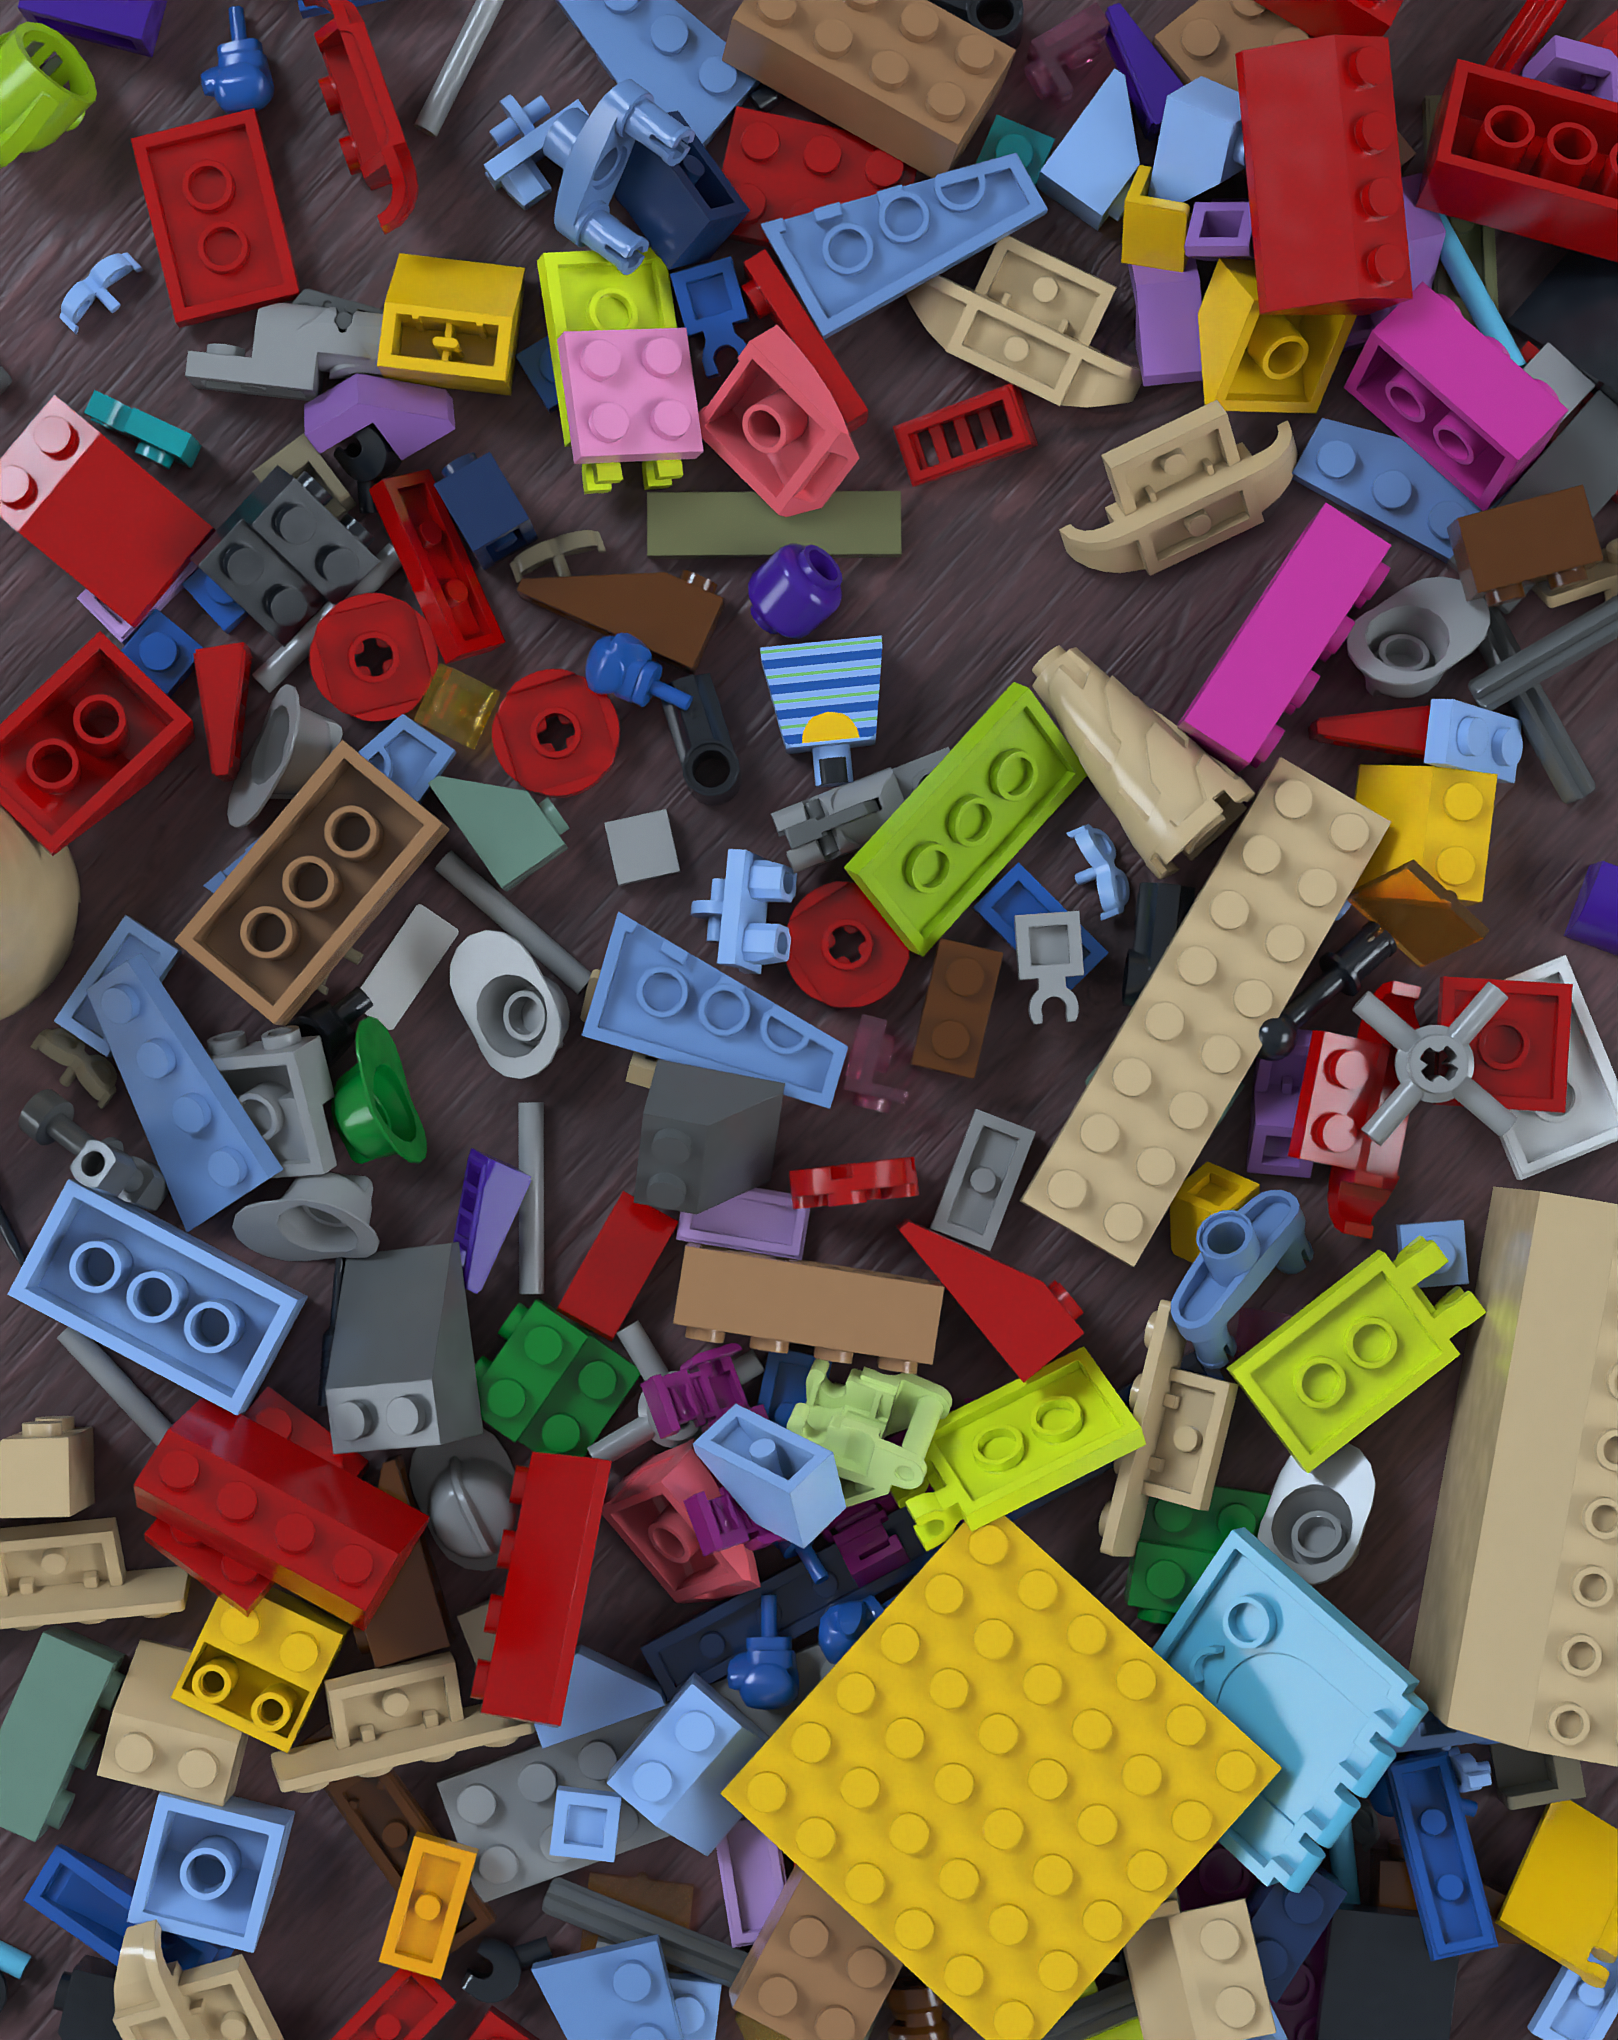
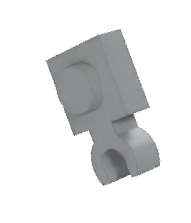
M1067 911L1015 915L1014 929L1018 981L1037 979L1038 990L1031 997L1028 1007L1031 1022L1033 1025L1042 1024V1004L1046 999L1052 997L1058 998L1064 1003L1066 1022L1076 1021L1079 1005L1074 993L1066 988V977L1084 975L1080 912Z

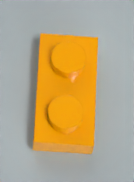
M419 1831L416 1832L378 1962L441 1980L479 1851L478 1848Z

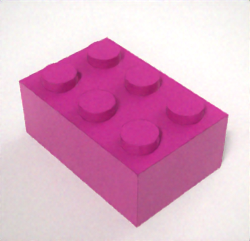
M1422 281L1412 291L1413 299L1400 303L1372 330L1344 388L1482 511L1489 510L1535 463L1565 417L1568 409L1559 402L1557 394L1547 383L1539 379H1533L1510 358L1507 349L1498 340L1490 336H1484L1462 316L1459 307L1454 301L1443 294L1435 293Z

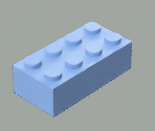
M68 1179L8 1292L9 1296L235 1415L247 1411L251 1406L308 1296L155 1215L125 1202L117 1196L107 1195L89 1188L76 1179Z

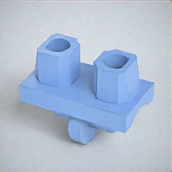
M511 94L499 101L507 119L489 131L490 135L499 147L518 134L521 139L484 164V168L487 171L485 176L495 190L503 187L507 194L523 210L529 209L552 192V187L535 163L545 157L543 154L545 137L550 127L560 115L571 108H579L589 116L579 99L536 129L533 124L551 112L549 105L541 95L523 108H521Z
M728 849L726 878L712 879L710 900L693 901L690 914L693 917L708 920L706 942L719 944L718 964L738 968L739 972L744 974H761L762 965L789 960L791 945L789 928L781 924H766L768 902H792V899L795 897L797 873L794 874L792 868L772 862L748 850Z

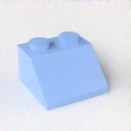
M694 1672L611 1768L607 1784L656 1827L708 1856L743 1816L740 1811L720 1794L721 1791L770 1737Z
M160 1792L127 1922L138 1925L157 1919L162 1931L254 1953L281 1872L295 1811L231 1796L225 1805L221 1807Z

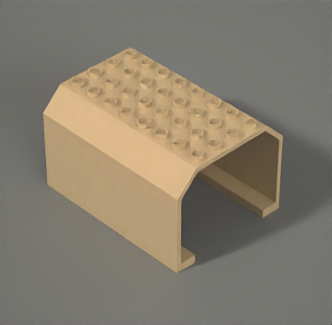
M1493 1187L1474 1294L1486 1313L1470 1324L1468 1328L1409 1672L1420 1681L1413 1692L1427 1704L1429 1710L1446 1727L1527 1751L1618 1767V1204L1542 1191Z

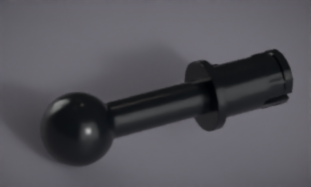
M1368 921L1336 953L1326 952L1319 960L1323 973L1289 1002L1278 1018L1268 1019L1261 1025L1259 1039L1263 1045L1257 1057L1265 1061L1284 1059L1296 1046L1298 1039L1297 1030L1339 992L1348 996H1355L1361 990V981L1386 958L1396 953L1397 944L1391 934L1384 930L1375 937L1374 934L1380 929L1381 925L1374 921Z

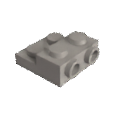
M293 1025L275 1028L261 1035L262 1041L247 1042L244 1031H231L209 1038L207 1040L208 1048L205 1049L283 1168L282 1171L271 1178L320 1175L327 1173L337 1166L322 1104L335 1095L320 1035L301 1037L299 1026Z

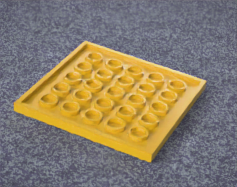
M1004 1515L972 1532L964 1521L720 1794L985 2040H1041L1282 1767Z

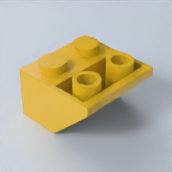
M399 253L384 303L377 367L382 376L387 379L425 386L511 396L526 268Z
M274 1587L269 1590L248 1617L218 1596L170 1698L288 1753L324 1686V1680H327L352 1624Z

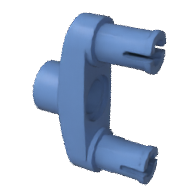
M626 79L608 91L590 116L579 108H571L565 111L550 127L543 144V154L564 170L554 215L556 230L578 247L588 246L616 266L622 274L629 275L634 272L643 262L645 256L641 253L648 251L649 242L611 215L608 205L624 171L635 140L661 157L667 165L675 166L689 152L691 147L687 144L693 142L695 132L654 103V96L632 79Z
M1283 1190L1262 1192L1252 1198L1238 1211L1222 1210L1210 1215L1201 1223L1197 1230L1196 1242L1200 1253L1173 1296L1171 1315L1180 1334L1186 1340L1192 1342L1198 1361L1206 1368L1220 1369L1229 1362L1225 1352L1232 1357L1235 1355L1237 1345L1227 1329V1322L1257 1290L1273 1268L1276 1266L1283 1273L1297 1274L1306 1268L1303 1259L1311 1262L1314 1251L1310 1242L1307 1241L1304 1231L1306 1219L1297 1198L1290 1192Z

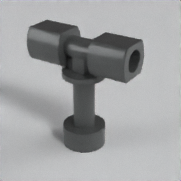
M52 1089L38 1092L27 1102L19 1117L18 1124L20 1130L42 1146L57 1141L74 1154L76 1158L70 1165V1170L78 1182L107 1195L117 1196L121 1200L143 1209L157 1211L170 1192L158 1165L135 1156H129L123 1151L122 1142L115 1137H107L98 1141L72 1121L74 1117L73 1105Z

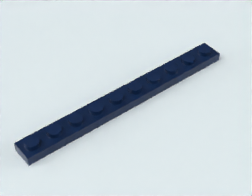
M1195 1349L1183 1354L1180 1369L1225 1381L1219 1369L1206 1368L1198 1361ZM1134 1381L1115 1390L1132 1414L1133 1411L1129 1407V1396ZM1114 1461L1005 1516L1013 1522L1114 1467ZM907 1507L899 1508L886 1514L889 1520L882 1524L889 1537L897 1535L911 1560L910 1562L859 1588L851 1576L836 1543H830L815 1551L829 1574V1578L818 1585L814 1583L800 1559L760 1580V1588L719 1602L641 1644L640 1649L667 1700L670 1701L694 1672L708 1684L727 1675L729 1661L736 1655L747 1651L746 1638L761 1637V1595H777V1637H792L794 1639L819 1626L820 1618L830 1607L847 1601L863 1600L869 1595L874 1596L916 1574L945 1542L926 1552L915 1533L913 1526L916 1523L908 1512ZM962 1520L956 1525L954 1532L963 1523Z

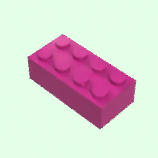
M1325 503L1296 541L1177 724V728L1185 732L1206 753L1225 764L1235 774L1247 765H1251L1256 769L1261 762L1264 763L1285 732L1276 722L1283 712L1291 716L1296 708L1299 709L1318 682L1320 675L1311 670L1318 658L1326 662L1331 654H1335L1356 622L1346 616L1352 605L1360 609L1367 599L1370 600L1389 573L1391 567L1381 561L1390 549L1391 544L1328 503Z

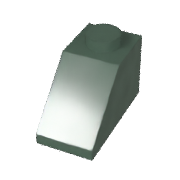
M437 776L428 782L497 883L506 892L569 849L560 835L570 828L548 797L537 804L531 794L524 790L444 776Z

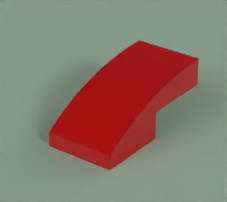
M623 1191L556 1311L612 1342L679 1222L652 1206L634 1203V1196Z

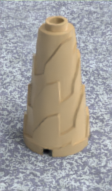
M1058 645L1047 652L1033 667L1032 672L1037 676L1032 685L1033 689L1057 720L1062 734L1079 758L1087 776L1121 823L1133 847L1158 879H1165L1180 870L1172 859L1181 851L1190 861L1196 858L1219 838L1247 809L1242 802L1254 800L1255 792L1241 777L1232 772L1225 764L1206 753L1185 732L1177 728V725L1162 714L1151 709L1138 696L1133 695L1113 675L1109 677L1077 647L1071 648L1066 652Z

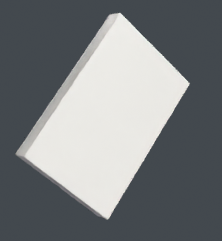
M1566 955L1504 979L1573 984L1565 1113L1508 1109L1517 1117V1120L1502 1137H1499L1517 1180H1523L1618 1141V1081Z

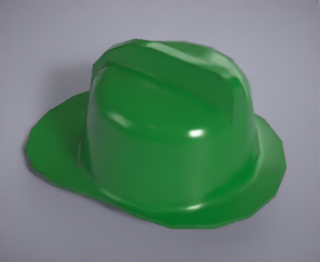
M367 1016L359 1022L356 1032L358 1063L338 1079L334 1088L335 1096L331 1102L334 1125L350 1158L355 1163L363 1164L374 1159L399 1154L408 1162L418 1164L426 1158L427 1141L423 1125L411 1100L396 1045L387 1028L377 1018Z

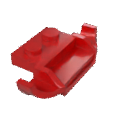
M302 0L305 7H323L334 15L332 20L314 33L329 74L318 79L330 115L342 113L350 135L339 138V143L351 175L362 172L364 180L371 191L392 184L391 201L386 210L377 215L384 235L401 226L414 210L419 185L417 171L366 24L355 5L348 0Z
M1393 980L1383 983L1373 993L1414 1030L1420 1028L1414 1009L1415 1001L1419 1000L1420 986ZM1361 1019L1357 1038L1326 1031H1312L1288 1157L1331 1165L1327 1201L1329 1216L1334 1227L1343 1234L1372 1239L1374 1226L1371 1224L1372 1218L1387 1202L1400 1178L1397 1174L1409 1114L1381 1146L1361 1130L1400 1084L1395 1071V1056L1398 1049L1363 1019Z

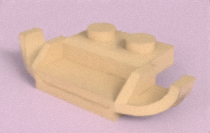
M1010 235L996 243L975 290L937 275L906 293L912 308L926 330L946 352L1058 406L1088 408L1129 403L1134 400L1142 384L1139 368L1118 361L1090 345L1117 286Z
M1215 400L1102 454V460L1116 500L1115 503L1105 507L1110 524L1087 531L1076 529L1071 524L1059 529L1066 552L1075 561L1099 571L1125 573L1145 569L1152 576L1263 523L1262 512L1283 494L1293 478L1292 472L1297 464L1298 452L1288 420L1277 425L1278 437L1275 442L1265 450L1252 456L1243 442L1236 445L1227 412L1218 400Z
M1175 1888L1123 1947L1143 2039L1245 2040L1276 2033L1246 1899L1242 1898L1182 1911L1177 1888Z
M157 1919L127 1927L114 1983L115 2014L113 2022L122 2040H284L242 1954L182 1971L178 1961L167 1964L165 1962L161 1948L162 1929Z

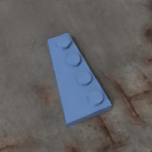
M555 0L577 32L581 33L594 51L598 61L612 80L618 84L626 79H632L654 96V103L666 113L678 110L705 148L735 114L736 106L741 107L749 98L748 95L761 83L722 61L726 42L676 0Z
M142 953L126 960L86 990L186 1232L199 1226L283 1170Z

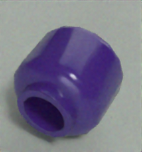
M791 543L781 547L752 574L748 582V594L752 603L750 610L755 622L770 634L779 633L784 637L800 639L809 635L837 610L842 600L841 582L843 579L837 563L825 550L815 545L805 546Z

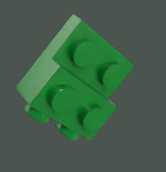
M540 1297L535 1300L530 1309L519 1302L497 1333L507 1340L497 1357L492 1362L482 1355L475 1364L481 1418L513 1442L519 1441L533 1452L584 1457L588 1451L587 1448L596 1440L641 1374L632 1361L570 1318L557 1312V1309Z
M1215 1484L1209 1511L1197 1510L1149 1496L1136 1553L1129 1560L1123 1598L1127 1605L1138 1607L1137 1618L1169 1625L1233 1529L1245 1527L1256 1538L1258 1537L1260 1524L1268 1507L1271 1494Z

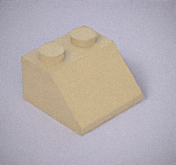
M74 1416L37 1417L34 1422L22 1423V1432L0 1441V1518L70 1517L95 1503L93 1427H75Z
M141 1638L112 1712L97 1776L223 1807L235 1793L249 1735L170 1698L193 1650Z

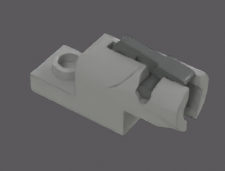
M304 289L292 304L276 303L258 309L252 358L245 357V349L237 346L208 344L206 352L188 351L185 376L197 389L311 401L322 394L324 372H330L329 379H346L356 373L384 378L377 367L383 310L316 290Z
M950 748L941 749L893 769L889 767L771 813L779 837L786 835L791 850L787 851L786 855L794 874L846 854L857 853L950 752Z

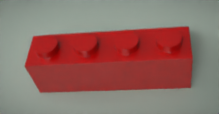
M1329 35L1247 49L1236 53L1260 315H1368L1413 299L1388 37Z
M203 1397L167 1430L133 1484L138 1508L363 1631L366 1630L430 1521V1516L244 1415H235Z
M532 1452L529 1467L516 1465L509 1503L521 1505L517 1530H503L496 1568L509 1571L504 1596L492 1593L490 1595L483 1631L495 1634L496 1637L491 1661L478 1658L470 1698L483 1700L480 1714L555 1728L561 1726L612 1461L599 1458Z

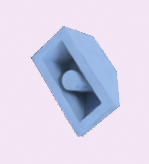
M1114 68L1041 169L1036 186L1097 231L1108 216L1119 221L1124 215V201L1140 165L1124 74Z
M1203 76L1167 95L1148 191V197L1183 203L1246 168L1239 92Z
M738 1404L732 1406L693 1443L697 1456L755 1524L803 1549L847 1508L832 1451Z
M584 1645L576 1646L561 1726L558 1728L534 1724L543 1749L665 1706L666 1696L658 1681Z

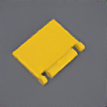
M1571 1800L1549 1803L1545 1807L1495 1923L1578 1974L1585 1983L1596 1988H1603L1610 1974L1602 1965L1588 1961L1590 1952L1595 1958L1605 1963H1614L1618 1956V1829Z

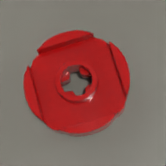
M363 593L340 601L317 623L309 647V665L318 690L340 712L364 721H385L399 717L412 710L429 690L438 667V648L431 627L426 619L407 602L382 593ZM375 638L378 647H389L392 652V659L383 662L382 668L384 673L372 676L367 666L357 667L355 655L364 651L363 641L366 639Z
M545 669L521 678L506 693L507 696L500 703L498 713H496L492 724V743L502 768L525 790L550 798L571 797L594 787L612 769L621 736L618 715L607 694H597L588 688L586 677L576 675V673L564 669ZM558 716L562 725L573 724L575 735L566 739L567 748L564 750L555 751L551 743L541 745L538 734L547 730L546 719Z
M836 881L814 889L796 905L787 925L791 935L789 960L786 961L790 975L798 987L810 998L832 1008H860L882 999L898 984L909 960L908 948L856 883ZM843 927L848 934L859 931L863 935L865 941L858 947L859 954L861 955L859 960L851 963L845 956L839 957L836 960L832 957L829 949L836 943L835 937L832 934L836 929Z
M914 1157L829 1165L789 1171L793 1209L827 1205L840 1206L865 1203L867 1200L874 1199L883 1200L919 1195Z

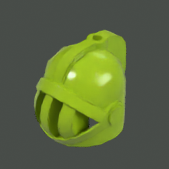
M25 22L18 25L14 30L0 35V169L6 167L20 153L38 152L54 143L65 131L75 129L83 120L85 111L96 99L97 90L94 77L74 45L63 35L42 23ZM55 51L57 54L40 69L39 67ZM68 81L70 91L63 87Z

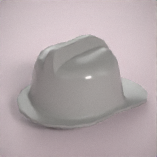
M1448 577L1421 579L1404 587L1355 621V625L1346 637L1348 655L1365 676L1366 689L1373 697L1380 694L1395 698H1414L1423 695L1438 684L1447 669L1472 653L1485 639L1490 626L1489 607L1484 598L1467 602L1461 580Z
M284 685L275 695L267 712L262 730L237 774V779L234 781L229 797L227 815L229 824L238 829L247 826L255 819L269 799H293L341 741L343 735L341 726L332 719L300 706L296 687L292 685Z
M484 930L469 935L456 948L450 964V986L456 1003L475 1036L482 1054L492 1068L506 1077L518 1079L537 1075L552 1062L557 1050L563 1047V1039L569 1029L570 1021L568 1000L558 984L542 975L534 958L517 939L505 932Z
M327 1172L320 1175L299 1176L280 1200L263 1201L245 1206L235 1214L232 1225L237 1239L249 1249L266 1257L284 1261H311L338 1257L365 1258L376 1253L380 1242L375 1231L369 1226L372 1212L373 1184L368 1177Z
M484 1428L482 1435L442 1445L417 1447L412 1455L409 1474L413 1494L422 1513L430 1516V1521L427 1525L436 1544L451 1561L465 1569L480 1571L496 1568L503 1530H517L521 1505L509 1503L515 1474L514 1467L507 1452L495 1435Z
M1347 1443L1310 1473L1302 1470L1291 1455L1276 1481L1268 1507L1260 1524L1257 1539L1311 1586L1328 1582L1333 1577L1338 1576L1350 1568L1359 1555L1362 1535L1373 1507L1376 1490L1372 1465L1362 1451Z

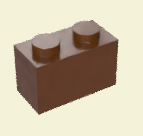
M1583 484L1459 517L1447 527L1466 601L1485 597L1488 607L1499 606L1526 597L1523 587L1543 581H1548L1550 591L1585 582L1588 580L1586 570L1591 569L1604 560Z
M940 938L935 952L909 1065L967 1079L975 1078L1004 953Z

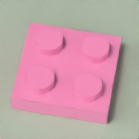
M686 328L564 331L557 339L574 464L696 459L704 452Z

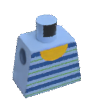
M882 636L760 648L762 668L786 753L812 752L816 787L842 786L854 782L850 748L875 745Z

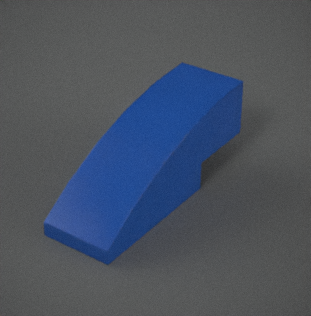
M63 1844L56 1845L24 1898L26 1903L116 1966H118L127 1927L137 1925L127 1922L136 1881ZM161 1931V1948L166 1964L178 1961L182 1971L229 1958L234 1951V1948Z

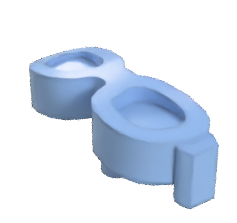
M128 252L112 254L102 259L91 269L86 279L77 282L69 290L62 302L59 318L77 334L79 327L76 324L96 298L111 313H114L121 304L106 288L123 278L133 269L137 273L144 269Z
M1089 824L1067 832L1070 838H1075L1084 857L1092 866L1076 873L1075 880L1078 885H1083L1096 879L1099 898L1104 911L1100 915L1101 921L1124 912V906L1129 900L1130 888L1125 873L1115 866L1116 849L1109 836L1102 830L1093 828Z
M1452 1746L1448 1750L1459 1792L1476 1791L1482 1789L1483 1786L1492 1785L1491 1768L1488 1761L1476 1762L1470 1753L1461 1754L1458 1746Z

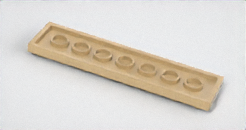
M1280 757L1276 760L1022 1196L1021 1203L1130 1267L1136 1265L1263 1045L1259 1039L1261 1025L1268 1019L1280 1016L1390 826L1391 821L1284 758Z

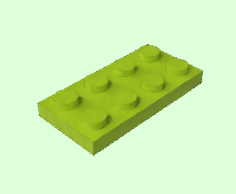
M1013 682L846 864L844 869L908 950L923 957L1084 780L1087 774L1072 747L1030 688Z

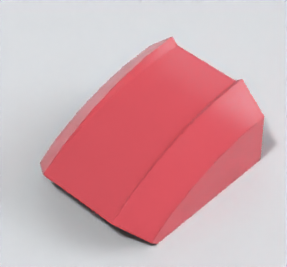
M775 325L748 342L738 356L739 362L710 403L702 408L698 414L702 439L778 515L790 517L822 508L860 458L844 418L825 383L798 346L778 325Z
M694 1437L684 1444L657 1455L653 1453L627 1473L605 1497L602 1510L603 1517L676 1603L683 1604L721 1601L761 1587L754 1553L745 1547V1543L705 1557L703 1556L683 1501L702 1491L705 1492L707 1500L720 1497L719 1489L722 1487V1484L695 1453L693 1443L696 1440Z

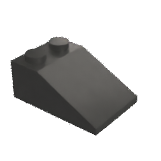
M459 1242L378 1251L365 1258H346L325 1389L333 1454L442 1445L483 1434Z

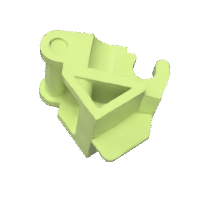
M816 1358L806 1379L807 1402L806 1404L797 1403L795 1405L786 1429L833 1452L846 1507L889 1494L892 1485L904 1489L919 1487L927 1472V1465L924 1459L939 1419H945L952 1406V1396L949 1391L941 1385L914 1374L886 1375L865 1366L863 1371L855 1368L852 1369L846 1385L832 1383L826 1375L830 1366L829 1362ZM908 1429L901 1447L884 1440L890 1434Z

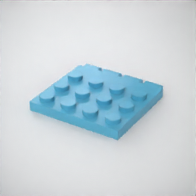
M1243 1527L1233 1529L1152 1650L1282 1767L1218 1841L1267 1887L1280 1882L1288 1890L1300 1893L1325 1858V1853L1319 1845L1331 1848L1361 1807L1358 1799L1346 1787L1355 1795L1367 1798L1396 1757L1394 1749L1381 1737L1397 1747H1403L1429 1708L1413 1692L1420 1682L1416 1677Z

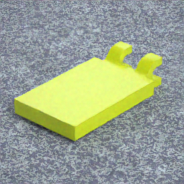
M651 248L641 253L645 256L643 262L629 275L622 274L616 266L593 250L543 253L537 260L565 447L572 446L557 339L564 331L677 328L669 271L662 259ZM681 459L642 461L644 489L671 487L672 479H678L684 475ZM620 462L582 464L584 494L608 493L612 490V483H620L623 480Z
M1419 1235L1400 1251L1393 1262L1385 1252L1377 1250L1226 1368L1305 1472L1310 1473L1457 1358L1460 1353L1450 1341V1338L1486 1313L1471 1291L1464 1292L1459 1286L1454 1287L1444 1295L1435 1306L1431 1304L1417 1284L1449 1262L1433 1240L1427 1242L1423 1236Z
M1083 1346L1045 1365L1024 1383L1018 1378L950 1412L945 1419H939L924 1459L927 1465V1472L922 1484L914 1489H904L892 1485L890 1493L900 1509L905 1506L907 1507L908 1512L916 1523L913 1526L915 1533L927 1552L945 1542L953 1534L959 1521L964 1519L972 1532L1146 1445L1141 1426ZM929 1483L935 1492L925 1493Z

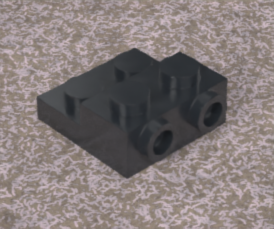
M277 465L190 560L285 647L327 601L336 605L344 600L375 567L379 560L367 549L375 538L348 513L340 520L336 519L325 508L333 497L314 478L304 471L296 479Z

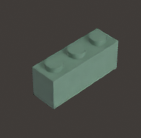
M54 1624L42 1633L0 1729V1827L33 1842H36L44 1835L50 1826L57 1830L60 1829L75 1797V1793L66 1790L76 1767L82 1770L88 1767L101 1738V1734L92 1731L102 1708L108 1711L113 1709L125 1681L126 1675L118 1672L125 1657L124 1653L58 1624Z

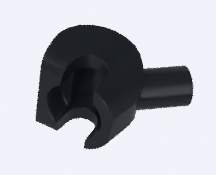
M371 423L353 434L359 440L362 449L352 443L344 450L340 446L336 447L333 454L345 472L357 480L359 510L361 514L378 513L369 489L379 483L383 477L395 472L402 463V460L375 424Z
M357 986L334 1006L326 1000L321 1001L286 1026H299L301 1037L320 1035L329 1069L355 1040V1033L350 1025L374 1005L366 993Z
M484 1936L477 1953L488 1958L493 1963L494 1968L488 1973H481L468 1968L460 1986L468 1994L481 2002L496 2003L503 2001L515 1991L519 1984L521 1972L531 1969L533 1963L553 1959L547 1936L515 1947L505 1941Z

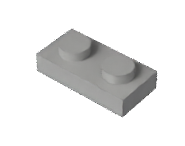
M975 1109L930 1228L991 1251L1036 1132Z

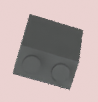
M658 1059L643 1112L634 1203L697 1215L769 1182L773 1172L785 1083Z

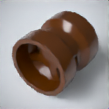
M916 1975L896 1978L885 1998V2005L892 2011V2016L895 2019L887 2030L888 2040H953L951 2023L942 2016L945 2002Z

